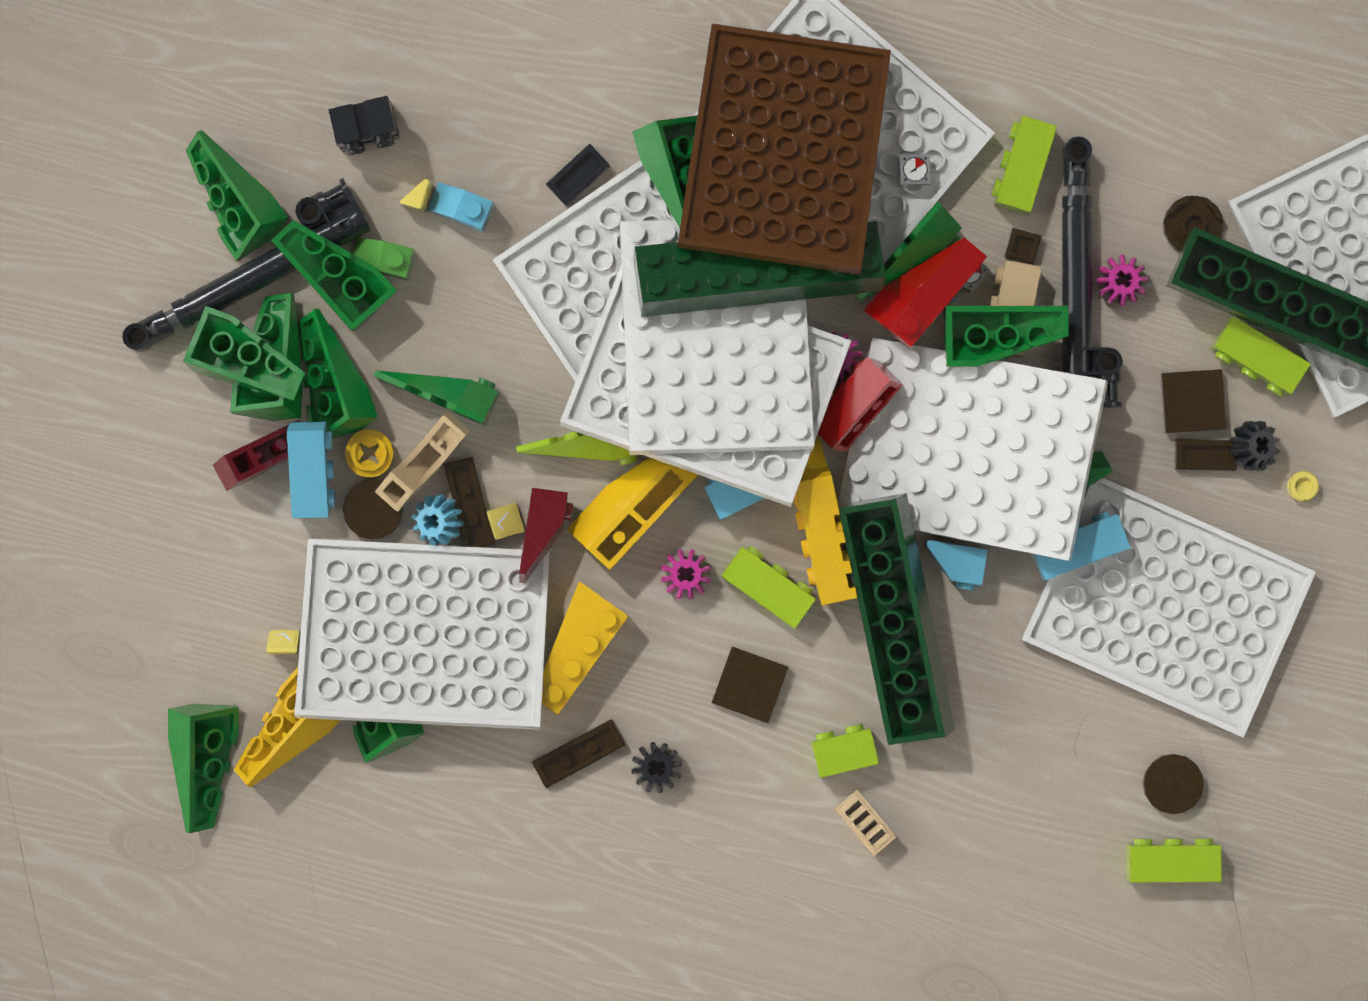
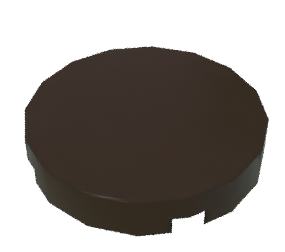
M1185 196L1175 201L1166 211L1163 220V233L1168 244L1177 252H1181L1189 231L1194 227L1221 238L1223 216L1218 206L1210 199L1202 196Z
M375 479L362 481L352 487L345 497L343 505L344 520L350 530L360 537L371 540L384 538L393 533L401 523L404 512L403 507L397 512L375 493L383 481Z
M1178 754L1162 755L1155 759L1145 770L1142 782L1144 795L1150 804L1159 811L1169 814L1185 813L1193 808L1201 798L1204 787L1203 776L1196 763L1186 756Z

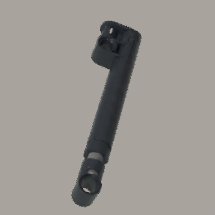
M1077 136L1071 138L1062 151L1064 159V187H1067V196H1062V208L1064 209V212H1062V306H1068L1069 333L1068 337L1062 339V372L1108 381V399L1106 389L1103 408H1121L1122 402L1118 401V383L1121 382L1122 356L1114 348L1092 347V196L1087 195V187L1091 186L1092 146L1089 140ZM1074 144L1082 146L1085 152L1084 157L1081 159L1072 157L1069 151L1070 146ZM1103 354H1109L1114 358L1115 365L1112 370H1105L1100 365V357Z
M344 178L339 179L340 185L325 193L320 191L311 197L302 198L297 203L295 209L300 224L340 247L371 231ZM310 204L316 205L318 208L317 216L311 220L305 219L303 217L304 208ZM275 247L185 295V298H179L172 302V309L166 312L162 309L137 323L129 324L123 331V342L128 348L136 352L147 351L152 345L175 333L174 329L181 325L184 329L195 325V322H199L205 306L221 311L297 269ZM139 329L143 330L145 333L144 342L138 346L133 345L131 341L132 333Z

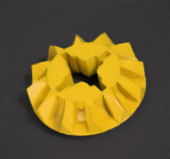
M371 429L359 431L350 438L346 445V462L349 468L359 476L377 477L386 472L393 461L392 444L388 437L379 431ZM361 443L368 448L380 445L374 453L379 461L378 464L370 459L360 463L365 454L360 446Z

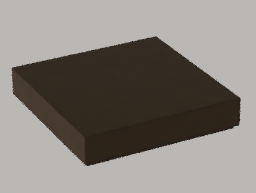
M1222 369L1161 373L1165 434L1226 429Z
M732 646L711 703L769 723L789 667Z

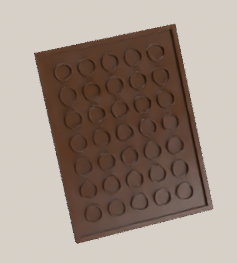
M712 23L677 248L860 275L891 50Z

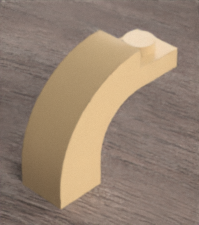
M447 411L410 455L389 473L375 493L398 512L446 463L470 430Z

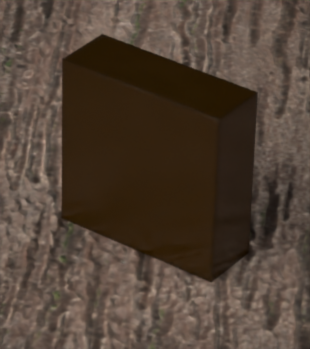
M1012 228L1004 258L1034 265L1042 235Z

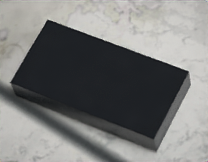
M589 143L550 179L546 186L567 207L610 167V164Z

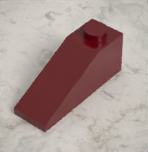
M289 425L222 456L213 464L226 491L250 481L288 460L287 429Z
M532 488L519 571L520 583H526L564 530L565 520L571 521L573 503H568V492Z

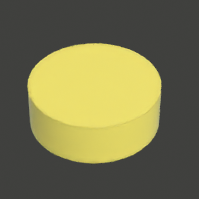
M1301 471L1289 478L1287 490L1293 499L1301 502L1309 501L1318 493L1319 483L1312 473Z

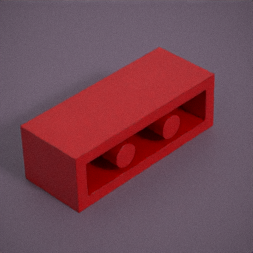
M866 357L865 360L860 361L854 367L853 374L848 380L840 384L834 391V396L829 401L818 435L832 449L846 453L903 384L880 361Z

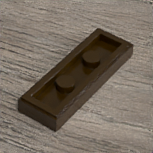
M469 457L443 464L452 499L456 500L454 508L455 510H463L460 515H457V519L464 522L459 527L464 547L483 548L495 545L474 458Z
M612 719L537 758L532 761V764L545 788H548L626 745Z

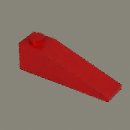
M964 237L884 286L883 290L877 293L863 311L910 350L988 256Z

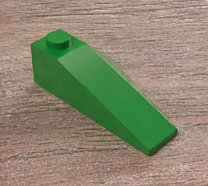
M295 220L289 223L271 240L351 331L355 332L397 292L395 287L378 268Z
M946 306L944 309L946 367H978L1069 336L1068 306Z
M375 370L373 375L384 382L486 426L500 395L499 391L494 390L495 383L481 377L476 382L463 378Z

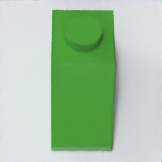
M361 237L356 239L353 251L355 256L378 268L383 275L409 281L416 253L413 248Z

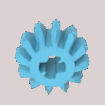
M443 494L436 495V497L430 495L424 498V502H419L415 505L418 513L413 514L411 518L416 520L418 525H415L412 530L421 531L419 540H428L429 545L435 546L439 543L442 545L448 544L451 538L458 537L460 533L456 527L462 526L464 522L457 519V515H460L463 510H454L456 500L449 499L446 501V496Z

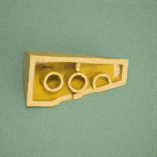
M298 667L279 688L275 695L278 701L272 712L265 713L261 720L265 724L259 735L251 738L234 768L236 774L250 788L326 736L341 721L295 718Z

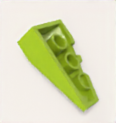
M576 431L564 434L563 437H551L516 446L518 454L610 462L619 460L620 466L638 462L636 456H639L629 455V450Z

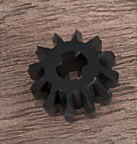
M1245 421L1242 423V426L1233 429L1236 437H1231L1228 441L1233 444L1234 449H1231L1228 453L1236 455L1234 464L1242 465L1243 470L1263 471L1267 469V465L1276 463L1273 455H1277L1281 451L1275 447V443L1281 439L1273 437L1275 428L1267 427L1266 422Z
M651 742L650 748L652 753L650 754L642 746L639 748V751L645 757L644 760L637 756H634L632 759L633 762L642 766L631 769V773L643 774V776L636 780L637 785H641L645 780L649 781L646 786L647 792L652 790L653 783H657L658 793H663L662 782L665 781L667 786L672 789L674 783L668 777L672 776L677 779L681 777V774L673 771L672 768L682 766V761H670V759L677 755L678 752L676 750L671 751L668 755L664 754L667 750V743H663L661 751L656 752V743ZM654 760L657 763L663 761L665 764L662 767V770H665L663 774L659 775L657 772L651 774L648 770L651 768V765H648L650 761Z

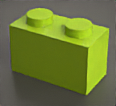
M861 723L845 727L846 733L835 736L833 730L816 734L817 740L810 742L819 777L823 778L879 764L871 728H863Z

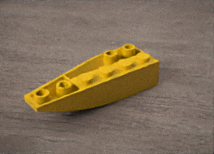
M649 457L608 484L566 530L611 570L696 479L698 474Z

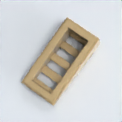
M855 790L834 808L873 856L878 854L897 837L858 790ZM859 801L862 805L848 817L845 811ZM867 810L870 815L856 826L853 821ZM875 819L878 824L864 835L861 830ZM883 829L886 834L872 845L869 840Z

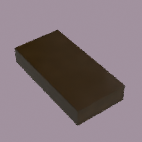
M1176 439L1175 470L1236 471L1237 464H1234L1236 455L1228 453L1231 449H1234L1233 444L1228 440Z

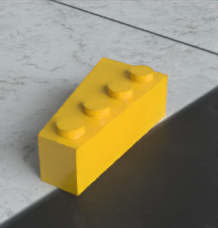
M828 466L806 470L802 475L793 502L798 501L800 512L795 513L798 531L804 529L806 540L800 541L804 558H810L811 568H806L809 586L815 585L821 606L855 599L857 594L850 576L852 570L847 550L844 547L845 537L841 520L838 517L840 513L830 469Z
M581 581L578 582L543 671L542 704L557 715L562 711L629 617Z

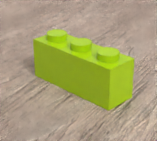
M1024 115L1020 118L1019 123L1013 122L1009 134V139L1013 140L1010 151H1004L1000 167L1004 168V173L1001 180H995L991 196L996 197L994 205L1025 215L1031 213L1057 129L1056 125Z
M1235 316L1228 319L1210 348L1216 352L1214 355L1216 359L1226 365H1230L1231 362L1242 368L1240 371L1242 375L1252 381H1256L1258 378L1267 384L1266 389L1278 397H1281L1283 394L1286 396L1292 395L1310 366L1309 362Z
M751 545L747 550L741 547L721 577L795 629L816 600L811 596L814 590L800 580L795 585L787 579L789 572L776 563L772 567L762 561L765 555Z
M1136 838L1134 839V844H1126L1127 881L1130 883L1222 882L1221 845L1213 843V838H1195V844H1183L1182 838H1165L1164 844H1152V839Z

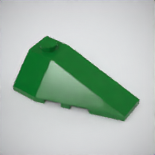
M698 115L657 120L632 131L640 161L679 228Z
M203 130L197 131L186 152L199 184L205 185L210 198L206 202L210 211L215 210L221 225L217 228L219 236L234 259L239 261L275 237L288 217L274 196Z
M939 202L929 210L884 263L886 274L884 286L962 238L958 235L962 227ZM875 292L860 293L855 299L860 302Z
M293 293L265 296L253 331L301 369L295 296ZM232 384L230 413L272 421L301 418L303 385H301L297 398L293 402Z
M205 306L183 359V362L192 371L295 402L306 376L305 372L280 352L276 351L236 317Z
M313 309L298 321L301 358L307 361L308 377L304 378V388H309L311 405L306 406L309 422H326L327 431H332V439L363 429L378 416L365 382L320 309Z
M189 704L168 709V742L185 831L189 834L214 828L223 792L220 789L224 773H229L231 763L228 762L232 745L236 746L239 736L238 706Z
M356 721L357 725L352 726L354 737L365 763L406 747L425 733L422 724Z

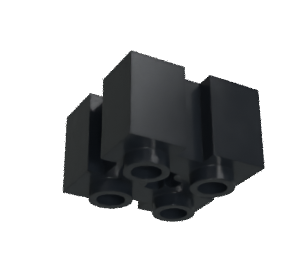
M388 95L365 100L358 104H348L328 109L336 145L342 152L347 151L348 155L365 152V146L370 144H376L377 148L389 147L395 144L394 140L400 139L393 104Z

